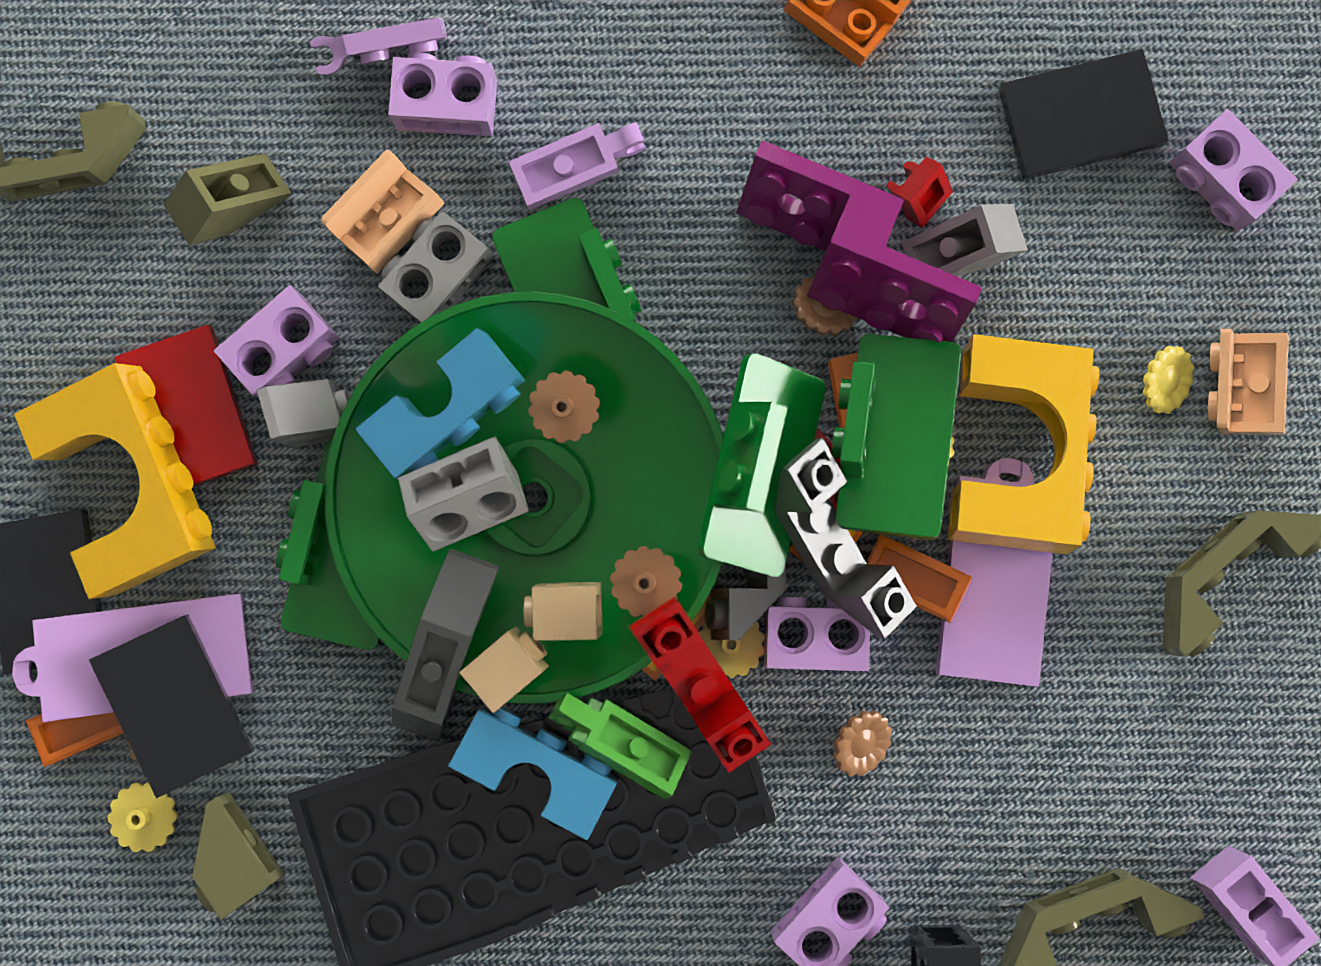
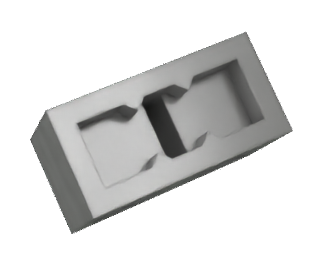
M441 211L435 219L427 218L417 228L412 238L415 243L403 257L397 255L389 261L381 273L383 281L378 285V288L391 301L418 323L454 306L493 260L489 248L444 211ZM444 242H459L461 249L455 258L448 261L437 258L438 248ZM416 278L428 280V290L422 297L417 299L406 297V287L410 281Z
M496 437L398 477L407 517L432 552L529 511L518 473Z

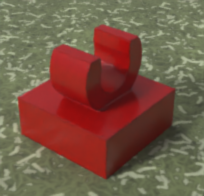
M927 156L919 165L914 162H905L903 168L908 178L902 185H897L892 181H889L887 184L890 194L904 199L901 207L907 220L921 228L926 225L953 193L942 164Z

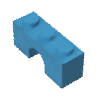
M476 328L437 361L452 385V397L443 412L434 417H425L408 398L395 396L355 429L394 478L401 477L438 461L439 458L436 454L452 442L457 447L472 437L480 429L476 421L492 409L497 414L520 396L516 388L525 379L486 332Z
M503 706L494 713L486 707L479 709L455 752L449 767L495 791L501 784L508 769L513 765L532 763L539 766L546 772L551 783L550 799L541 816L588 840L617 784L618 777L610 774L612 768L585 753L582 759L565 750L568 742L546 729L540 728L537 734L519 725L522 717Z

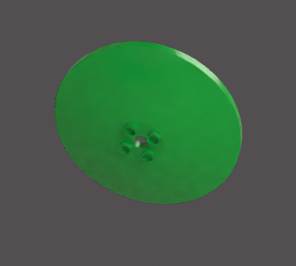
M544 292L502 293L454 305L427 318L390 345L365 373L341 414L327 460L324 489L326 527L337 571L349 597L362 618L397 656L407 662L420 619L450 548L498 565L499 569L488 602L474 631L462 670L514 627H517L522 634L526 630L533 634V627L526 628L524 623L525 596H532L533 586L539 583L601 582L603 634L598 639L539 640L547 652L543 659L549 667L507 702L518 704L556 702L565 693L578 698L601 691L625 680L652 662L629 628V626L644 616L641 614L634 617L630 615L628 609H621L618 605V598L614 597L611 593L614 585L610 581V576L616 571L614 565L617 560L624 559L627 551H637L641 546H646L650 550L660 548L664 555L672 556L674 566L678 567L681 571L678 580L682 583V589L677 593V599L691 622L702 608L715 584L722 562L702 557L698 553L697 546L724 437L721 426L708 398L681 360L653 334L612 309L588 300ZM478 328L491 337L525 381L516 388L520 396L512 404L497 414L492 409L476 421L480 429L472 437L457 447L452 442L449 443L436 456L441 460L496 437L517 471L522 489L530 483H539L546 489L548 500L545 507L540 511L529 510L524 514L432 552L407 517L399 479L392 476L355 429L395 396L408 398L425 417H434L443 412L450 403L452 385L437 361ZM564 371H570L574 376H584L587 384L595 387V396L600 400V406L597 409L599 419L592 423V431L589 434H582L578 441L568 439L565 443H559L555 438H545L542 430L536 429L533 426L534 418L528 412L529 407L532 405L529 398L530 394L537 390L536 384L538 381L547 380L550 373L555 372L560 375ZM460 674L455 690L479 697Z

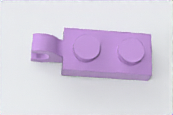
M437 17L342 35L341 37L319 36L312 39L310 44L313 48L327 46L332 50V62L326 66L316 67L318 74L331 75L337 73L343 67L345 60L351 56L360 55L361 64L389 60V50L408 46L409 54L437 51L436 41L447 39L444 20Z
M636 122L604 136L600 124L597 123L508 162L529 210H532L619 173L615 159L637 154L643 151L645 146L643 144L644 139Z

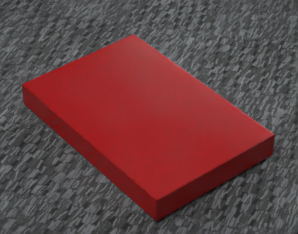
M208 324L114 357L117 364L141 366L143 371L151 378L156 391L155 401L162 417L168 421L173 430L174 447L181 463L187 467L192 476L193 487L258 465L226 365L214 352L219 346L214 329Z

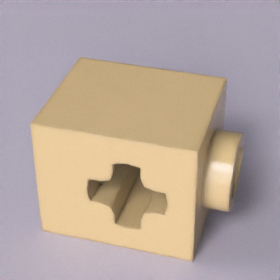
M601 582L539 583L533 586L532 596H525L524 623L526 628L533 627V641L598 639L603 634Z
M514 627L459 673L492 713H494L549 667L543 659L547 652L539 640L533 641V634L530 631L526 630L522 634L517 627Z

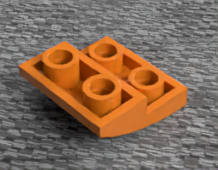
M787 0L783 11L858 67H861L912 0Z

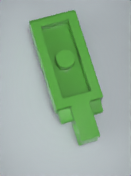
M565 693L563 697L556 701L548 717L565 730L572 732L568 740L579 746L578 749L608 765L664 800L672 797L692 753L687 747L607 699L599 702L590 698L585 704L569 693Z

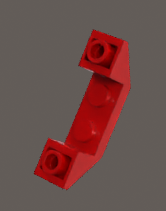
M675 596L629 626L656 668L660 669L728 773L771 745L767 736L729 681Z

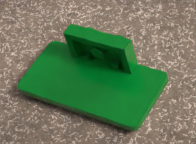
M568 199L494 231L492 239L514 292H544L580 298L612 309L636 322L634 314L642 310L632 285L628 284L622 287L615 269L621 267L622 262L611 238L602 241L597 227L594 228L581 199Z
M866 334L860 339L857 362L854 361L852 378H842L838 409L847 410L845 428L835 427L832 444V456L840 459L841 472L847 481L839 489L836 522L840 528L932 540L939 536L961 360V348L957 343L940 341L939 343L927 339Z
M746 354L743 357L697 549L702 557L771 577H778L783 573L791 540L774 512L781 470L814 441L826 391V386L822 379L760 354Z
M330 438L325 444L316 482L304 480L301 490L296 489L290 501L288 515L290 519H294L289 539L284 538L281 541L276 556V567L281 569L278 580L290 582L281 617V626L288 632L364 650H373L378 647L381 639L362 618L349 597L337 571L329 544L325 520L324 489L327 460L333 439Z

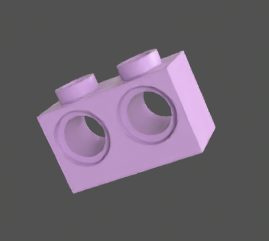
M421 52L410 53L408 58L393 57L388 115L396 130L493 137L497 78L493 65L475 56H459L456 58V61L437 60L435 56ZM420 83L431 85L429 93L423 98L413 99L408 97L410 90L415 85ZM473 86L480 89L477 98L470 102L457 100L458 93L465 87Z
M1228 108L1169 162L1176 170L1178 180L1189 190L1197 191L1211 205L1210 209L1215 218L1224 225L1232 226L1237 232L1255 221L1298 180ZM1204 148L1216 153L1219 159V166L1211 164L1205 158ZM1239 183L1246 184L1252 190L1253 201L1247 200L1242 196L1239 190Z
M289 285L220 344L214 352L252 396L259 399L256 389L296 383L294 377L308 365L315 367L322 363L333 352L332 344L339 337L308 301ZM299 321H308L310 325L308 336L301 342L291 343L290 330L292 326ZM262 353H270L272 363L269 370L263 375L255 376L252 369L255 358Z
M778 597L777 607H769L765 611L764 667L775 669L869 671L870 631L828 598L827 608H807V598ZM788 618H796L804 627L802 641L793 647L784 646L778 638L779 625ZM840 619L848 621L854 630L852 642L844 648H836L829 640L831 625Z
M1227 846L1190 877L1254 957L1268 966L1290 965L1320 939L1249 854Z
M837 857L770 932L774 943L799 966H848L852 959V955L849 952L862 938L866 941L872 939L882 929L887 920L884 914L889 909V906L876 891L844 861ZM850 892L862 895V906L857 913L842 915L837 912L838 901L843 895ZM813 931H822L829 936L827 946L818 953H810L802 948L804 938Z

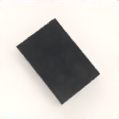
M1143 49L1004 82L998 88L1023 180L1162 147L1169 141Z
M80 509L0 523V654L3 674H12L13 661L16 656L24 649L35 646L32 620L102 611L100 598L88 599L70 552L92 542L88 510ZM34 662L32 663L31 670L37 669Z
M189 614L89 659L156 798L253 752L254 749Z

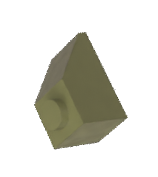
M264 153L186 170L163 205L187 243L193 245L230 235L287 199L291 192L267 154Z
M230 792L215 797L205 806L192 878L198 885L196 887V894L200 902L208 911L216 912L221 920L285 875Z

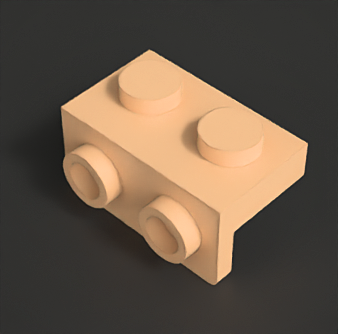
M386 150L322 216L321 222L343 245L378 274L411 240L417 228L427 218L432 217L445 203L434 190L411 173L396 155Z
M1221 329L1220 342L1211 343L1210 370L1211 372H1219L1218 391L1209 392L1208 419L1209 421H1217V429L1221 434L1285 435L1288 333L1234 334L1232 329Z

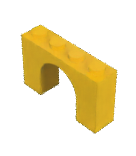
M973 334L963 349L959 396L1015 403L1029 409L1046 425L1052 438L1054 457L1052 467L1046 479L1030 486L1015 487L961 480L951 491L947 540L1065 555L1080 547L1082 542L1087 540L1090 530V513L1084 511L1085 492H1089L1093 481V464L1087 462L1088 444L1093 442L1096 432L1095 414H1090L1091 396L1095 395L1099 383V368L1093 366L1094 349Z
M113 363L14 414L32 460H63L106 438H111L127 450L136 465L140 483L139 497L130 518L114 532L70 552L88 599L118 595L216 549L211 537V522L206 513L199 508L192 491V476L178 457L173 444V430L168 421L162 417L154 398L156 394L155 386L141 366Z

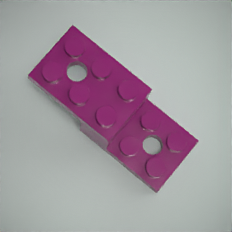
M761 141L736 214L748 218L756 225L767 226L791 236L804 245L815 246L825 251L807 297L819 301L828 309L840 310L864 320L873 328L888 330L902 337L927 339L940 343V341H953L975 307L982 287L886 247L904 199L766 141ZM790 195H794V196L798 197L799 199H795V198L791 197Z

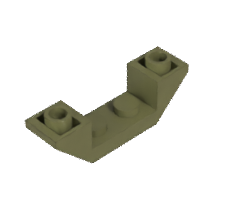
M115 101L98 104L95 107L96 110L79 113L85 151L69 148L54 152L51 158L34 160L21 157L4 161L3 149L0 145V195L13 202L107 184L146 130L145 119L128 104Z
M1262 510L1238 513L1166 577L1162 648L1169 655L1185 657L1188 654L1194 657L1207 649L1215 640L1212 633L1223 622L1198 595L1197 591L1205 593L1216 586L1225 577L1222 569L1234 558L1239 561L1252 554L1260 547L1262 540L1278 558L1299 556L1306 558L1321 548V515Z
M1117 868L1026 902L998 966H1057L1045 934L1046 932L1051 931L1052 934L1070 932L1081 925L1080 919L1096 913L1099 916L1118 914L1129 907L1128 901H1132L1140 925L1154 935H1161L1163 938L1176 937L1187 933L1191 929V923L1204 919L1205 916L1202 909L1190 901Z

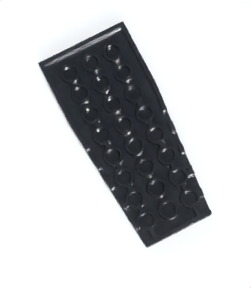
M671 687L613 701L612 703L691 750L692 753L672 797L664 800L612 769L610 774L618 777L617 784L588 840L541 816L550 799L551 783L546 772L539 766L532 763L513 765L508 769L501 784L495 791L450 768L449 764L463 738L436 744L292 792L287 796L339 965L428 966L496 943L549 920L555 914L573 906L586 904L600 898L601 894L624 884L630 885L646 878L647 874L673 863L675 865L692 858V855L719 843L724 844L738 838V835L765 823L771 824L775 822L776 815L756 755L728 773ZM548 717L519 724L535 734L539 732L540 728H543L560 736L568 742L565 750L583 759L585 752L578 749L579 746L568 740L572 732L565 730Z

